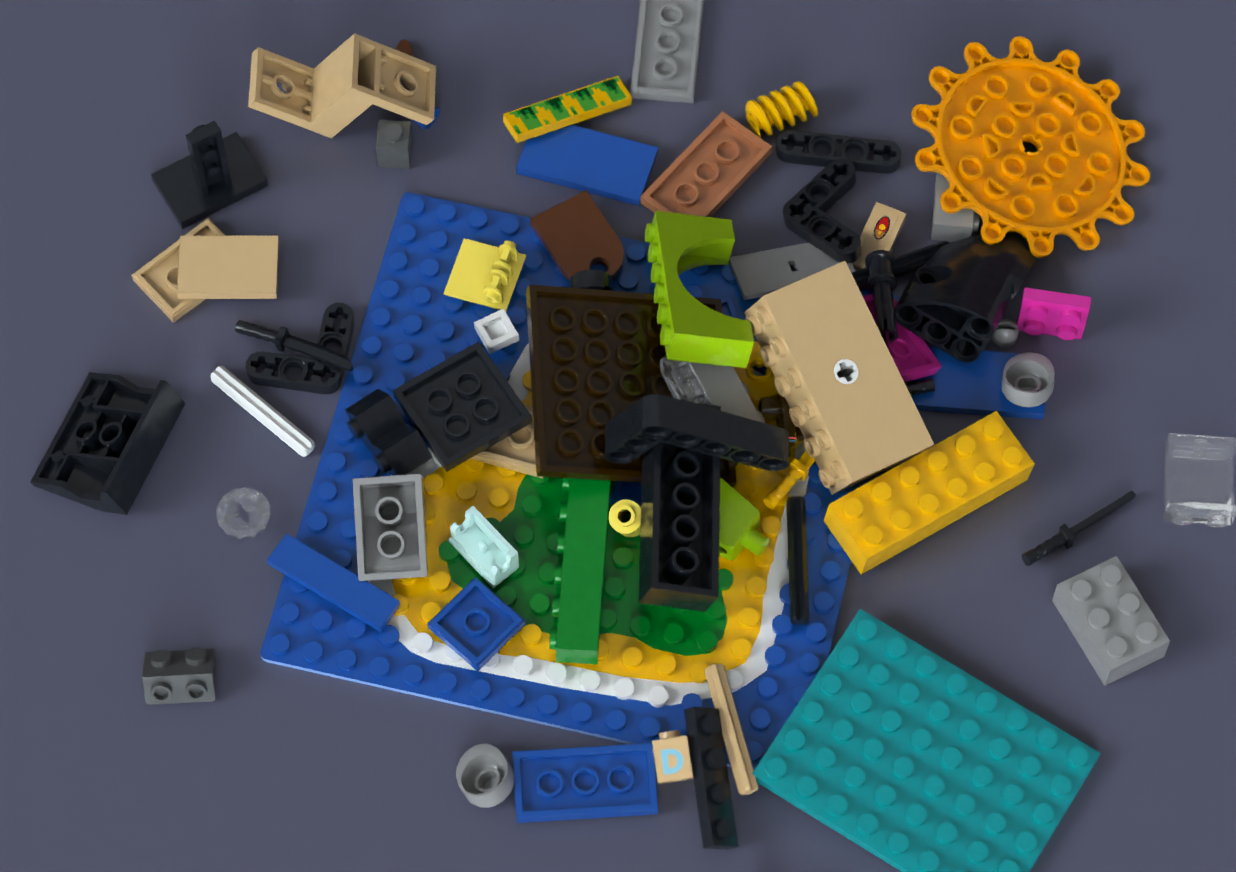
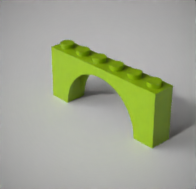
M655 211L652 223H647L645 242L649 243L648 262L653 264L651 268V282L656 284L654 303L659 304L657 323L662 324L660 344L665 345L667 360L747 368L754 344L751 322L724 315L705 306L686 290L679 278V275L695 267L728 265L735 242L732 220Z

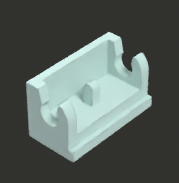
M472 506L466 511V519L461 525H458L456 522L451 525V537L448 540L492 588H495L519 568L518 552Z

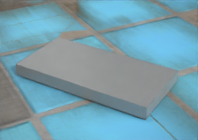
M641 0L630 91L632 98L694 103L704 0Z

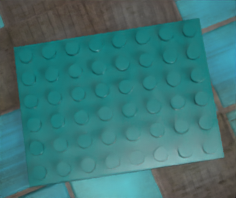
M859 609L752 775H755L758 784L901 872H1030L1101 753L862 609Z

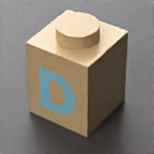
M680 730L659 733L660 739L652 741L658 783L664 784L694 779L688 736H680Z

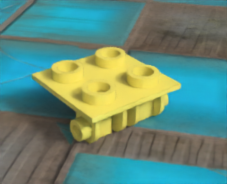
M464 238L443 294L498 310L504 309L507 312L526 255L518 253L516 250L517 245L512 241H504V244L495 247Z

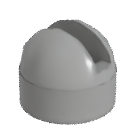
M1007 318L1001 319L992 336L993 342L1002 348L1013 346L1017 342L1019 335L1017 324Z

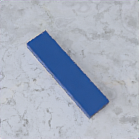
M287 533L267 558L269 566L379 632H382L400 607V601L367 581L359 582L356 574Z

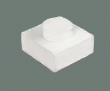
M504 309L474 322V329L489 354L519 341V334Z

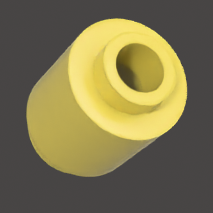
M627 499L616 502L609 511V522L612 528L626 537L640 535L641 506ZM630 511L631 519L623 523V516Z

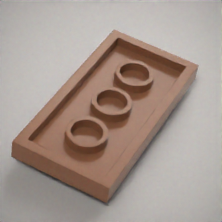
M722 111L640 196V203L654 213L655 211L712 217L772 154V146Z

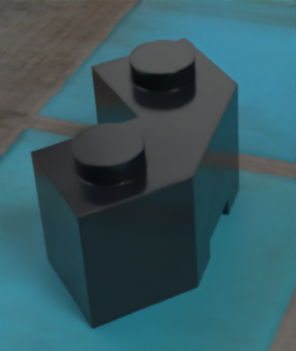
M376 389L345 409L350 419L347 422L349 430L356 439L360 438L374 455L375 463L382 473H389L392 476L406 475L432 458L418 430L404 422L393 399L386 392Z

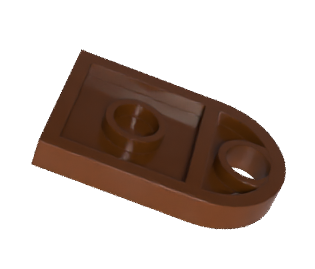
M587 190L530 218V226L568 281H570L573 274L591 270L593 265L599 263L608 267L606 273L610 274L612 281L622 271L624 264L623 245Z

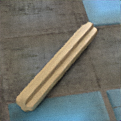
M711 664L705 668L704 673L714 708L719 709L723 740L737 790L740 795H750L757 791L759 786L755 775H752L754 768L726 670L723 664Z

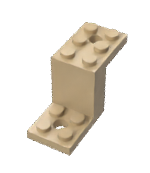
M355 33L315 68L258 47L252 52L248 107L329 138H333L372 104L428 125L434 120L436 66ZM400 79L404 81L405 86H406L409 90H406V89L401 85ZM276 82L281 83V86L286 91V93L280 91V89L277 87Z

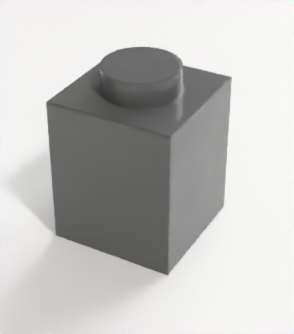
M379 120L376 139L378 167L410 169L413 146L411 121Z

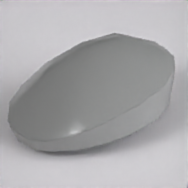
M1033 352L1018 354L1010 358L1005 364L1001 379L1002 392L1007 400L1021 407L1039 406L1046 402L1053 393L1055 372L1051 361L1044 355Z
M478 744L468 749L461 757L456 768V778L462 793L470 803L478 807L488 808L498 805L507 798L514 785V771L507 756L491 744Z

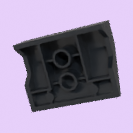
M89 372L30 483L35 487L99 511L127 515L186 403L165 380H160L156 389L138 387L120 375Z

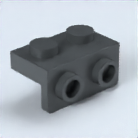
M215 648L145 652L142 680L146 704L214 701L216 697L214 685Z

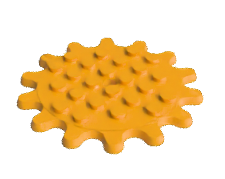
M1022 36L1012 39L1009 45V55L1002 59L993 57L980 43L971 42L967 44L964 49V59L968 65V70L965 73L956 74L943 66L932 68L929 73V83L939 93L942 100L937 105H916L911 112V118L915 126L928 131L934 137L935 143L930 147L920 149L916 153L915 163L920 171L939 173L949 182V188L940 197V206L945 213L953 214L962 209L973 210L982 218L981 237L986 244H997L1003 240L1007 232H1017L1026 238L1031 254L1037 258L1047 257L1051 254L1054 248L1053 240L1056 235L1069 237L1083 251L1095 249L1100 243V237L1095 228V221L1098 218L1107 219L1119 226L1129 224L1133 220L1134 210L1122 198L1121 188L1123 186L1140 187L1147 184L1150 180V172L1146 166L1131 160L1127 155L1126 149L1129 144L1138 142L1144 137L1145 128L1139 121L1122 120L1112 113L1111 104L1120 94V88L1117 83L1110 79L1101 80L1096 84L1084 82L1078 75L1080 58L1072 50H1062L1054 61L1043 62L1035 56L1032 43ZM1023 142L1034 144L1037 152L1028 151L1026 153Z

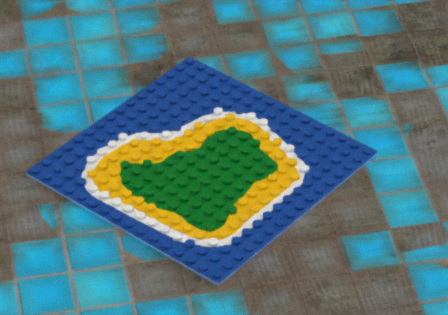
M410 192L402 196L351 359L354 369L351 372H347L296 536L298 541L357 576L353 479L392 475L382 473L375 463L374 455L360 438L356 439L347 426V422L350 419L345 409L376 389H380L391 396L404 422L415 428L393 397V390L478 341L521 402L526 406L533 407L526 289L529 284L570 288V281L562 274L530 226L529 217ZM618 236L624 249V264L618 277L612 281L613 291L654 294L656 284L651 282V268L653 264L648 262L649 243ZM464 238L495 247L504 244V241H512L517 245L516 250L518 253L526 255L506 312L519 334V341L491 354L488 353L474 329V322L499 310L443 294ZM599 263L593 265L591 270L607 272L608 267ZM729 263L728 265L699 266L679 275L681 283L693 297L718 299L731 295L739 318L742 320L746 318L744 312L761 298L743 299ZM866 288L860 290L862 296L873 294ZM893 294L894 299L898 303L901 296ZM752 367L755 376L766 375L767 367ZM765 420L766 424L776 426V420ZM796 439L795 446L790 448L789 466L783 470L768 471L735 462L737 483L733 488L758 509L761 524L757 531L770 540L765 551L760 556L745 547L735 560H728L719 556V597L706 612L639 603L640 535L635 537L623 536L615 531L608 521L598 664L556 662V650L549 649L551 628L557 629L558 617H552L553 596L560 597L561 586L555 585L556 565H562L563 554H557L558 534H565L566 523H560L561 502H568V492H562L563 478L544 477L542 479L473 459H468L446 472L424 441L432 458L406 475L421 474L424 478L428 577L367 581L400 601V607L382 632H379L284 575L260 652L261 658L265 662L626 744L652 743L653 740L660 739L659 733L680 730V736H686L687 728L684 710L693 706L714 708L704 673L705 668L711 664H723L755 770L830 654L851 560L823 521L828 505L868 483L870 478L832 495L829 488L827 489L823 486L819 478L820 469L815 461L809 469L807 479L804 482L798 479V482L791 487L790 491L785 494L774 509H770L764 504L763 499L789 473L791 461L794 458L798 460L806 451L804 440ZM616 481L611 482V494L616 484ZM791 496H801L805 499L810 617L808 624L794 625L790 621L786 503L787 499ZM472 506L518 552L519 568L495 588H492L448 540L451 537V525L454 522L461 525L466 519V511ZM630 511L623 516V523L631 519ZM475 577L524 618L526 625L478 672L428 629L427 625ZM724 744L727 766L731 767L726 747Z

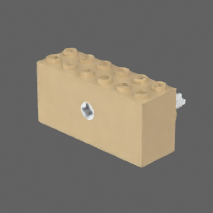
M846 261L766 294L744 312L745 320L751 322L753 336L755 335L761 347V358L767 366H770L775 376V387L778 393L785 397L790 407V418L793 424L800 428L805 438V449L808 455L815 459L820 469L819 478L823 486L827 489L829 488L832 495L899 465L935 445Z

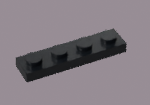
M693 706L685 709L684 714L703 849L729 850L738 847V839L719 709Z

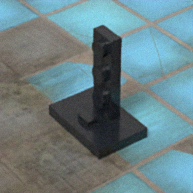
M215 120L206 125H199L185 135L190 153L189 156L151 174L153 183L182 229L268 186L266 177L238 133L235 132L223 138L221 129Z

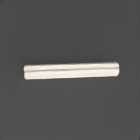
M218 366L211 373V381L299 455L306 457L315 448L314 440L224 366Z

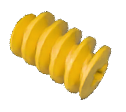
M800 81L793 82L791 87L788 85L783 86L780 92L777 90L771 91L769 97L761 95L758 97L757 102L753 99L749 100L745 107L750 131L760 138L761 129L764 130L767 136L772 135L771 125L773 124L779 131H783V120H786L791 127L795 126L794 116L796 115L802 122L807 121L806 111H809L813 117L818 116L817 105L812 94Z

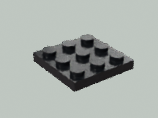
M479 341L393 390V397L446 472L533 423L531 414Z

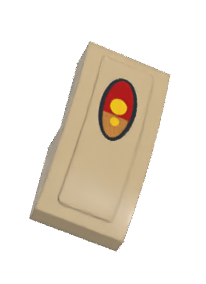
M876 202L860 236L862 252L859 259L852 263L855 269L866 268L865 258L873 251L886 250L892 253L893 245L906 220L907 213Z

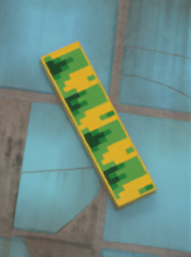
M615 76L504 113L503 122L516 143L632 105V96L620 78Z

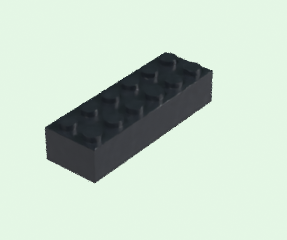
M690 402L721 411V406ZM663 442L642 454L639 603L706 612L719 597L720 457Z

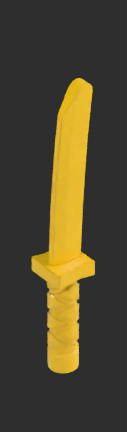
M807 451L798 460L794 458L791 461L789 473L763 499L764 504L768 508L774 509L785 494L790 491L791 487L798 482V479H801L803 482L807 479L809 469L815 462V459L810 457Z

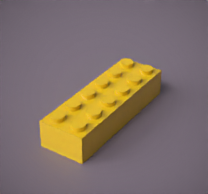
M995 411L830 503L823 521L862 575L1028 480L1035 463L999 413Z

